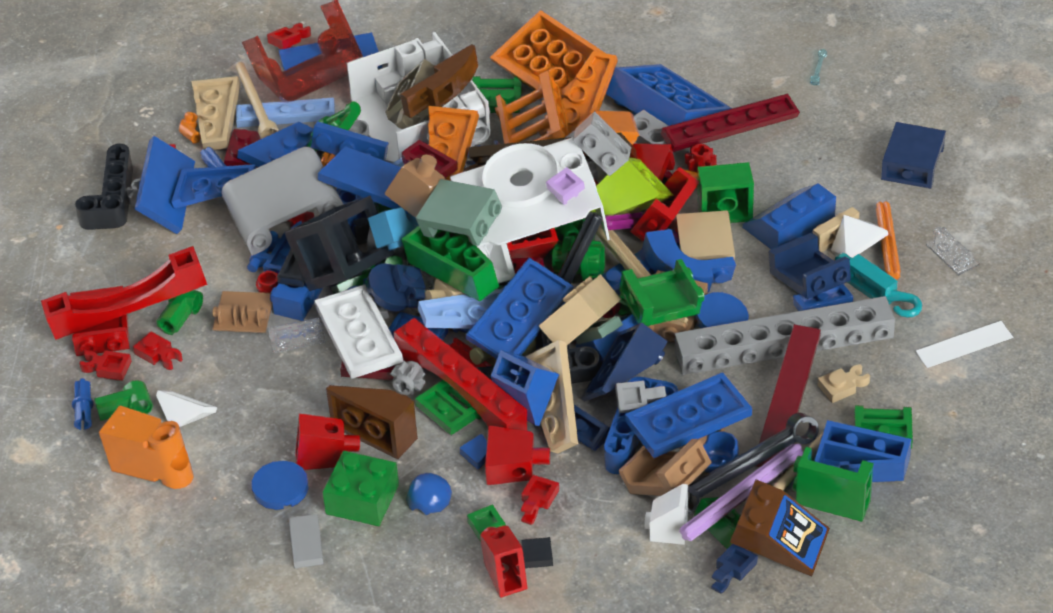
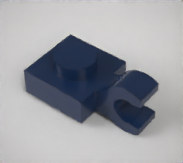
M396 264L392 274L397 291L405 292L408 307L418 308V299H425L424 289L426 288L421 271L417 267Z
M732 544L716 560L717 570L712 574V579L716 580V582L711 586V589L722 594L729 586L733 577L741 581L757 565L758 556Z

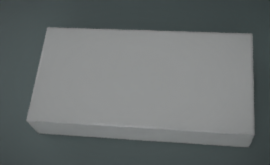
M318 514L289 518L294 567L302 568L323 565Z

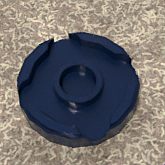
M388 263L379 264L370 271L365 281L368 294L370 295L371 293L375 298L374 301L387 310L398 312L403 311L404 308H409L406 303L405 292H398L392 274L395 265Z

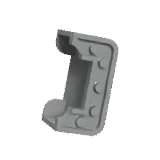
M310 147L299 148L234 178L223 186V199L236 228L252 256L270 246L272 241L270 228L315 207L318 213L322 214L343 204L334 186L318 180V172L324 166L314 149Z

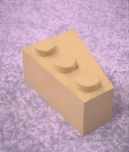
M601 274L594 280L589 276L563 298L565 304L541 323L539 327L552 342L561 340L568 345L618 303L621 298Z

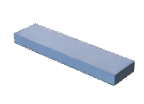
M334 98L262 103L268 119L275 122L276 125L317 122L325 116L330 117L335 114ZM251 104L236 105L237 128L259 126L260 123Z

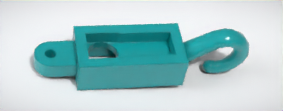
M841 253L835 257V260L844 256L850 259L851 281L847 283L870 299L886 296L889 304L894 301L913 304L914 307L910 310H903L899 306H894V312L901 317H915L922 311L923 304L918 296L897 291L898 281L860 254L852 258L846 253Z

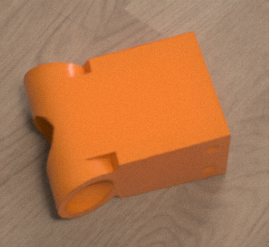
M119 406L99 431L111 471L153 482L160 479L165 486L173 489L184 488L192 482L194 478L193 470L177 422H162L160 418Z

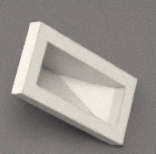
M844 215L831 248L832 254L838 256L841 253H846L853 258L887 236L888 231L871 222Z
M488 243L479 246L480 250L492 261L498 284L510 281L515 275L507 244L497 246Z
M157 391L156 396L167 421H175L179 424V427L216 413L217 407L173 391Z

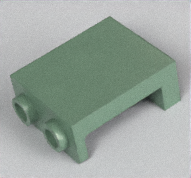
M440 179L417 215L416 220L424 236L433 238L439 229L468 235L472 244L479 246L483 238L488 234L494 220L499 216L502 205L495 189Z

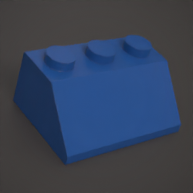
M819 183L799 189L743 223L742 228L772 250L809 233H813V229L818 225L834 218L836 196Z

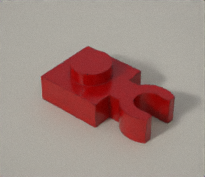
M297 23L292 28L283 27L267 34V40L269 44L281 50L292 48L293 45L300 43L301 39L311 36V27L303 28V23Z
M152 331L133 346L135 355L152 365L161 361L163 367L167 370L173 369L171 359H176L180 362L183 360L179 349L172 348L170 341Z
M105 350L103 355L99 356L94 351H85V359L88 362L80 361L79 364L81 371L84 373L96 371L97 377L123 381L132 360L131 355L127 353Z

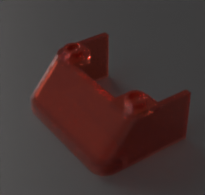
M333 0L320 6L330 27L321 32L318 37V46L321 54L283 72L274 59L268 58L258 36L242 42L257 77L280 100L284 102L297 100L347 76V63L363 58L338 0Z

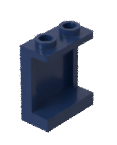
M896 122L882 160L881 180L932 189L935 168L940 153L943 152L945 146L946 131Z
M813 233L768 251L770 274L806 299L851 281L850 259L844 256L834 261L819 251L818 236Z

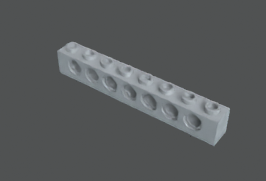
M886 296L678 332L675 333V354L682 375L784 357L794 324L821 329V337L816 350L821 351L894 338L895 317Z

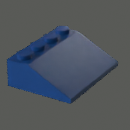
M662 64L615 67L606 92L608 96L614 99V103L632 110L631 113L634 116L645 110L668 126L732 109Z

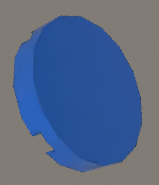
M712 292L704 295L700 314L694 315L695 320L697 319L699 322L698 326L700 329L747 321L749 318L747 308L742 301L733 295L723 292Z
M276 461L262 466L254 474L251 481L252 492L256 501L265 508L274 510L284 509V506L290 504L291 507L299 504L305 498L309 489L308 478L304 469L296 463L289 461Z

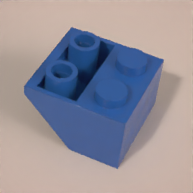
M500 350L491 374L492 381L527 409V421L540 426L559 374L524 356Z

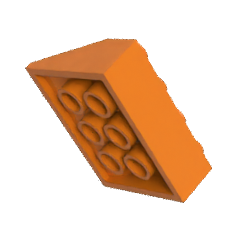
M540 10L491 55L490 59L533 90L539 89L538 86L541 85L539 74L548 70L559 86L563 99L564 92L573 85L577 79L576 75L593 51L605 52Z

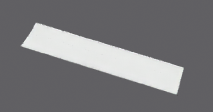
M999 321L916 350L926 367L929 368L1014 337L1007 330L1003 322Z

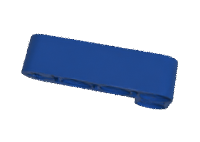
M633 377L628 380V382L644 381L645 389L665 386L666 396L678 392L677 386L667 381L646 377ZM618 408L604 444L605 468L612 474H620L619 469L634 456L639 442V438L625 422V414L627 413L619 414Z

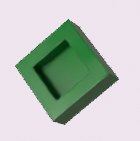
M493 504L467 514V522L480 542V534L486 528H497L506 525Z

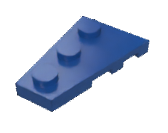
M297 122L239 149L237 158L252 165L255 164L256 167L263 166L299 148L307 147L312 139L311 133L314 128Z
M255 164L182 169L172 198L173 208L176 209L222 197L223 186L228 181L256 169Z

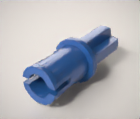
M80 378V381H75L74 399L72 400L74 427L81 430V421L83 420L84 430L92 426L91 409L94 406V402L91 399L90 382L85 381V378Z

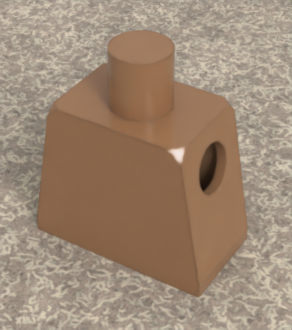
M423 155L421 159L415 158L403 165L385 192L387 197L415 218L440 179L445 180L444 176L434 169L437 163L436 159L430 155Z

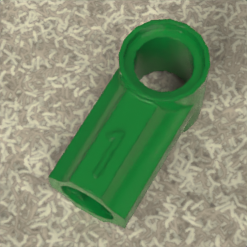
M192 290L169 299L168 305L156 320L157 327L168 335L177 333L190 314L195 315L200 311L203 304V293Z
M139 380L127 383L123 391L94 398L100 421L109 419L119 406L145 414L150 413L153 408L147 386L143 381Z

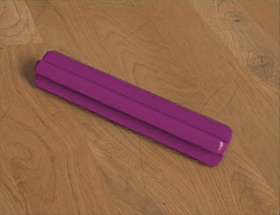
M641 212L605 215L608 230L633 228L642 217Z

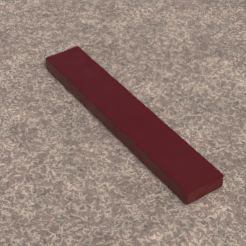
M787 93L663 127L660 134L666 144H671L672 151L675 152L693 147L696 144H704L797 118L800 111Z
M794 324L759 444L784 430L788 419L793 414L799 413L821 337V329ZM778 452V453H776L775 455L769 457L768 459H766V460H764L763 462L759 463V464L756 465L755 467H761V466H763L765 463H767L769 460H771L773 457H775V456H776L777 454H779L780 452Z

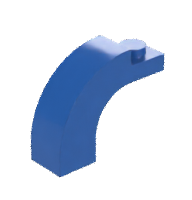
M671 229L646 232L642 249L648 265L655 274L657 270L663 272L674 270L676 260L682 259L686 267L691 269L694 280L708 283V292L712 283H724L732 280L736 267L734 257L697 260L687 256L678 248Z

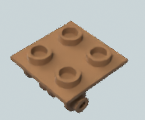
M222 291L219 305L213 307V317H216L213 331L266 333L272 309L271 293Z

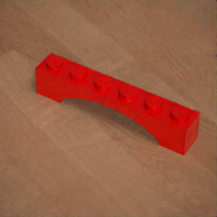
M194 246L169 254V259L159 269L142 280L124 288L87 296L68 295L67 292H63L41 300L46 320L55 340L208 285Z
M411 319L394 331V340L402 353L403 360L405 362L413 361L418 363L421 367L433 372L450 384L477 411L487 424L488 430L489 426L527 431V409L417 319Z

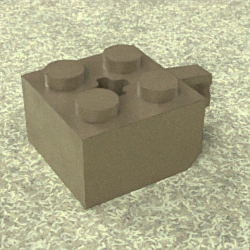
M426 59L422 60L398 82L385 111L387 118L398 128L405 129L422 123L426 116L429 115V107L412 118L404 115L400 95L434 74V65Z

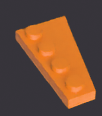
M429 106L428 145L458 162V170L450 176L462 173L479 119L478 111Z

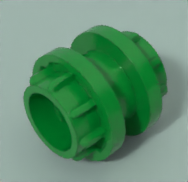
M565 236L564 240H558L553 247L552 266L553 272L557 276L575 241L574 236ZM594 238L576 275H582L583 281L589 276L594 280V278L604 273L605 247L604 244L600 241H595Z

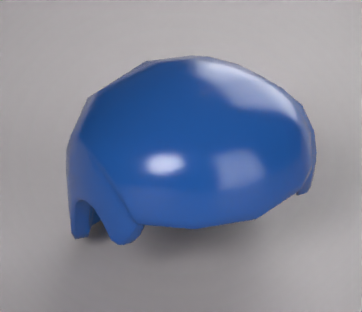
M718 431L707 435V440L703 447L712 463L704 470L706 473L712 472L739 456L738 440L733 434Z
M424 473L418 475L410 483L406 501L412 511L419 509L425 515L441 512L449 505L452 496L451 486L446 479L437 474Z

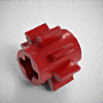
M696 144L690 147V153L685 154V164L688 165L689 171L698 173V167L717 165V155L713 154V148L705 144Z

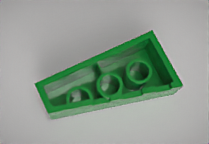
M418 226L402 238L410 264L479 302L499 287L492 261L476 245H472L466 235L438 229L432 238L424 236Z

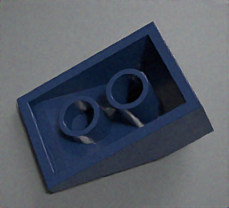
M643 323L619 332L580 399L585 402L615 389L616 383H624L652 365H657L665 355L663 349L668 341Z

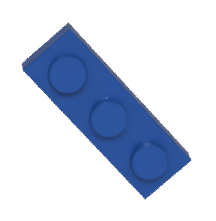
M318 121L314 125L311 148L337 155L346 146L365 154H372L373 157L386 161L389 145L388 142Z

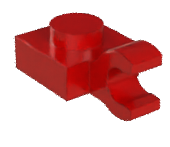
M537 475L531 477L521 493L522 502H524L521 512H525L521 522L532 525L536 520L540 507L549 509L559 492V482Z

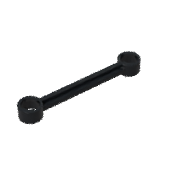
M795 413L788 419L784 430L689 484L688 514L697 508L699 498L793 443L809 444L813 442L819 433L817 421L805 413ZM800 422H808L807 432L801 437L796 435L798 424Z

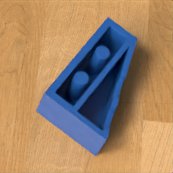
M827 420L815 462L858 472L861 462L864 460L874 463L872 482L904 481L911 456V439Z

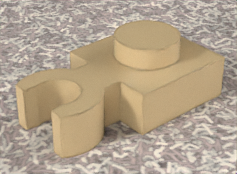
M859 364L853 366L848 373H845L841 368L818 378L817 386L834 403L855 394L856 387L867 386L870 383V375L859 376L862 374V366Z

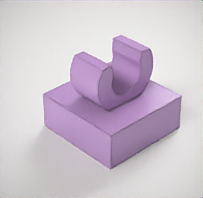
M567 167L546 181L547 189L564 205L567 204L568 200L574 196L577 197L585 189L584 181Z

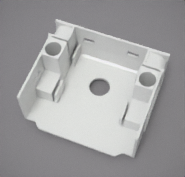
M435 32L432 33L433 40L424 44L416 38L407 43L347 63L351 101L357 102L361 107V113L357 120H363L369 125V137L389 143L386 161L389 163H394L402 158V152L418 140L429 144V120H424L417 125L401 129L388 120L385 111L398 82L422 60L426 59L435 66L452 56ZM388 63V67L378 70L377 66ZM471 80L455 98L443 106L446 108L478 111L479 119L470 147L485 142L490 136L488 101Z
M573 137L544 147L527 143L508 146L495 153L484 166L450 176L451 181L495 189L501 202V212L494 220L488 234L483 238L479 246L488 243L498 246L583 219L594 209L596 213L602 216L601 226L607 240H610L603 205L582 149L573 141ZM567 167L584 181L585 189L577 197L574 196L568 200L567 204L564 205L547 189L546 181Z

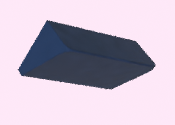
M574 405L578 441L596 451L605 443L610 427Z

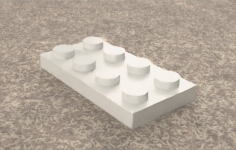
M366 285L315 300L316 309L351 379L403 362L402 353L372 296L368 294Z

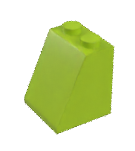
M630 157L611 176L607 174L596 186L605 215L640 212L648 209L655 199L663 203L674 197V194L640 159Z

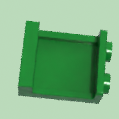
M682 259L676 260L675 268L672 271L638 279L632 269L622 271L619 291L638 324L643 323L646 326H651L700 314L701 305L704 301V292L696 284L691 269L686 267Z
M806 447L803 455L797 456L793 472L797 473L792 491L796 492V501L808 508L863 522L871 502L874 463L862 460L858 472H853L811 461L812 448Z

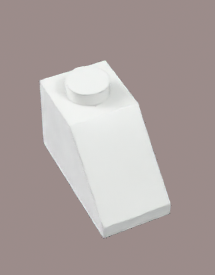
M681 484L653 500L652 511L646 512L645 529H650V541L685 545V540L679 531L688 522V484Z

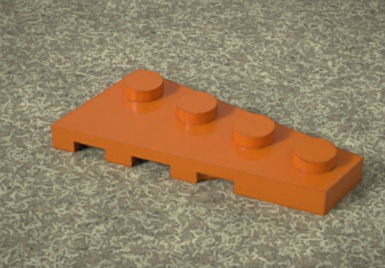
M593 51L576 75L577 79L573 85L564 92L562 102L569 134L576 130V125L593 111L600 110L618 62L616 55ZM550 127L539 132L540 136L547 134Z

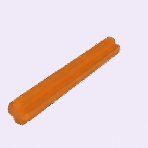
M887 201L883 203L878 202L876 204L878 226L888 231V235L880 240L885 272L898 280L901 271L890 204Z

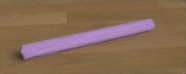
M793 443L684 524L679 531L682 534V538L685 541L694 540L744 502L750 493L755 479L767 484L794 464L797 456L803 455L801 445Z

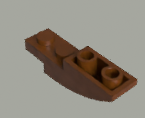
M471 44L433 67V75L401 93L404 115L412 118L429 106L443 107L455 98L468 85L478 68L475 45Z

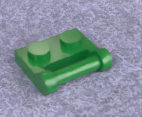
M473 76L472 81L488 101L490 113H496L495 108L498 107L496 96L501 95L506 104L521 98L522 81L515 76L514 79H481L480 76ZM481 88H512L514 90H487Z
M352 101L345 106V109L330 117L325 116L318 122L349 131L360 115L361 107L357 102ZM312 139L308 143L307 147L311 148Z
M444 380L415 398L416 407L451 436L475 419H482L471 404ZM448 394H452L453 396H455L459 401L466 405L468 409H465Z
M855 405L854 422L856 427L911 439L912 449V407H903V409L864 408V405Z

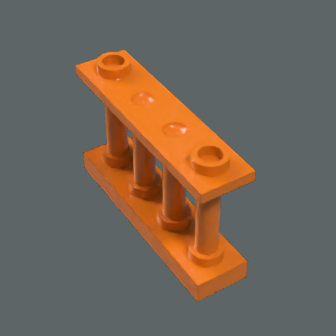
M548 70L539 74L541 85L538 86L539 89L509 104H506L501 95L496 96L498 107L495 108V111L501 122L504 144L521 142L549 127L550 129L547 134L533 141L565 138L569 135L560 88ZM544 98L541 104L513 118L512 113ZM547 112L544 119L518 132L515 131L516 127Z

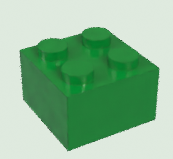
M749 162L698 167L697 205L699 213L728 211L730 223L746 222L753 218L754 180Z
M343 450L323 490L326 514L379 527L399 486L397 462Z

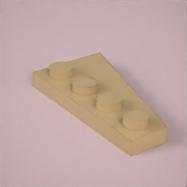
M239 77L191 81L203 148L211 147L213 150L228 148L241 84Z
M557 340L526 356V358L559 374L541 420V426L550 451L557 454L578 445L567 344L561 340Z

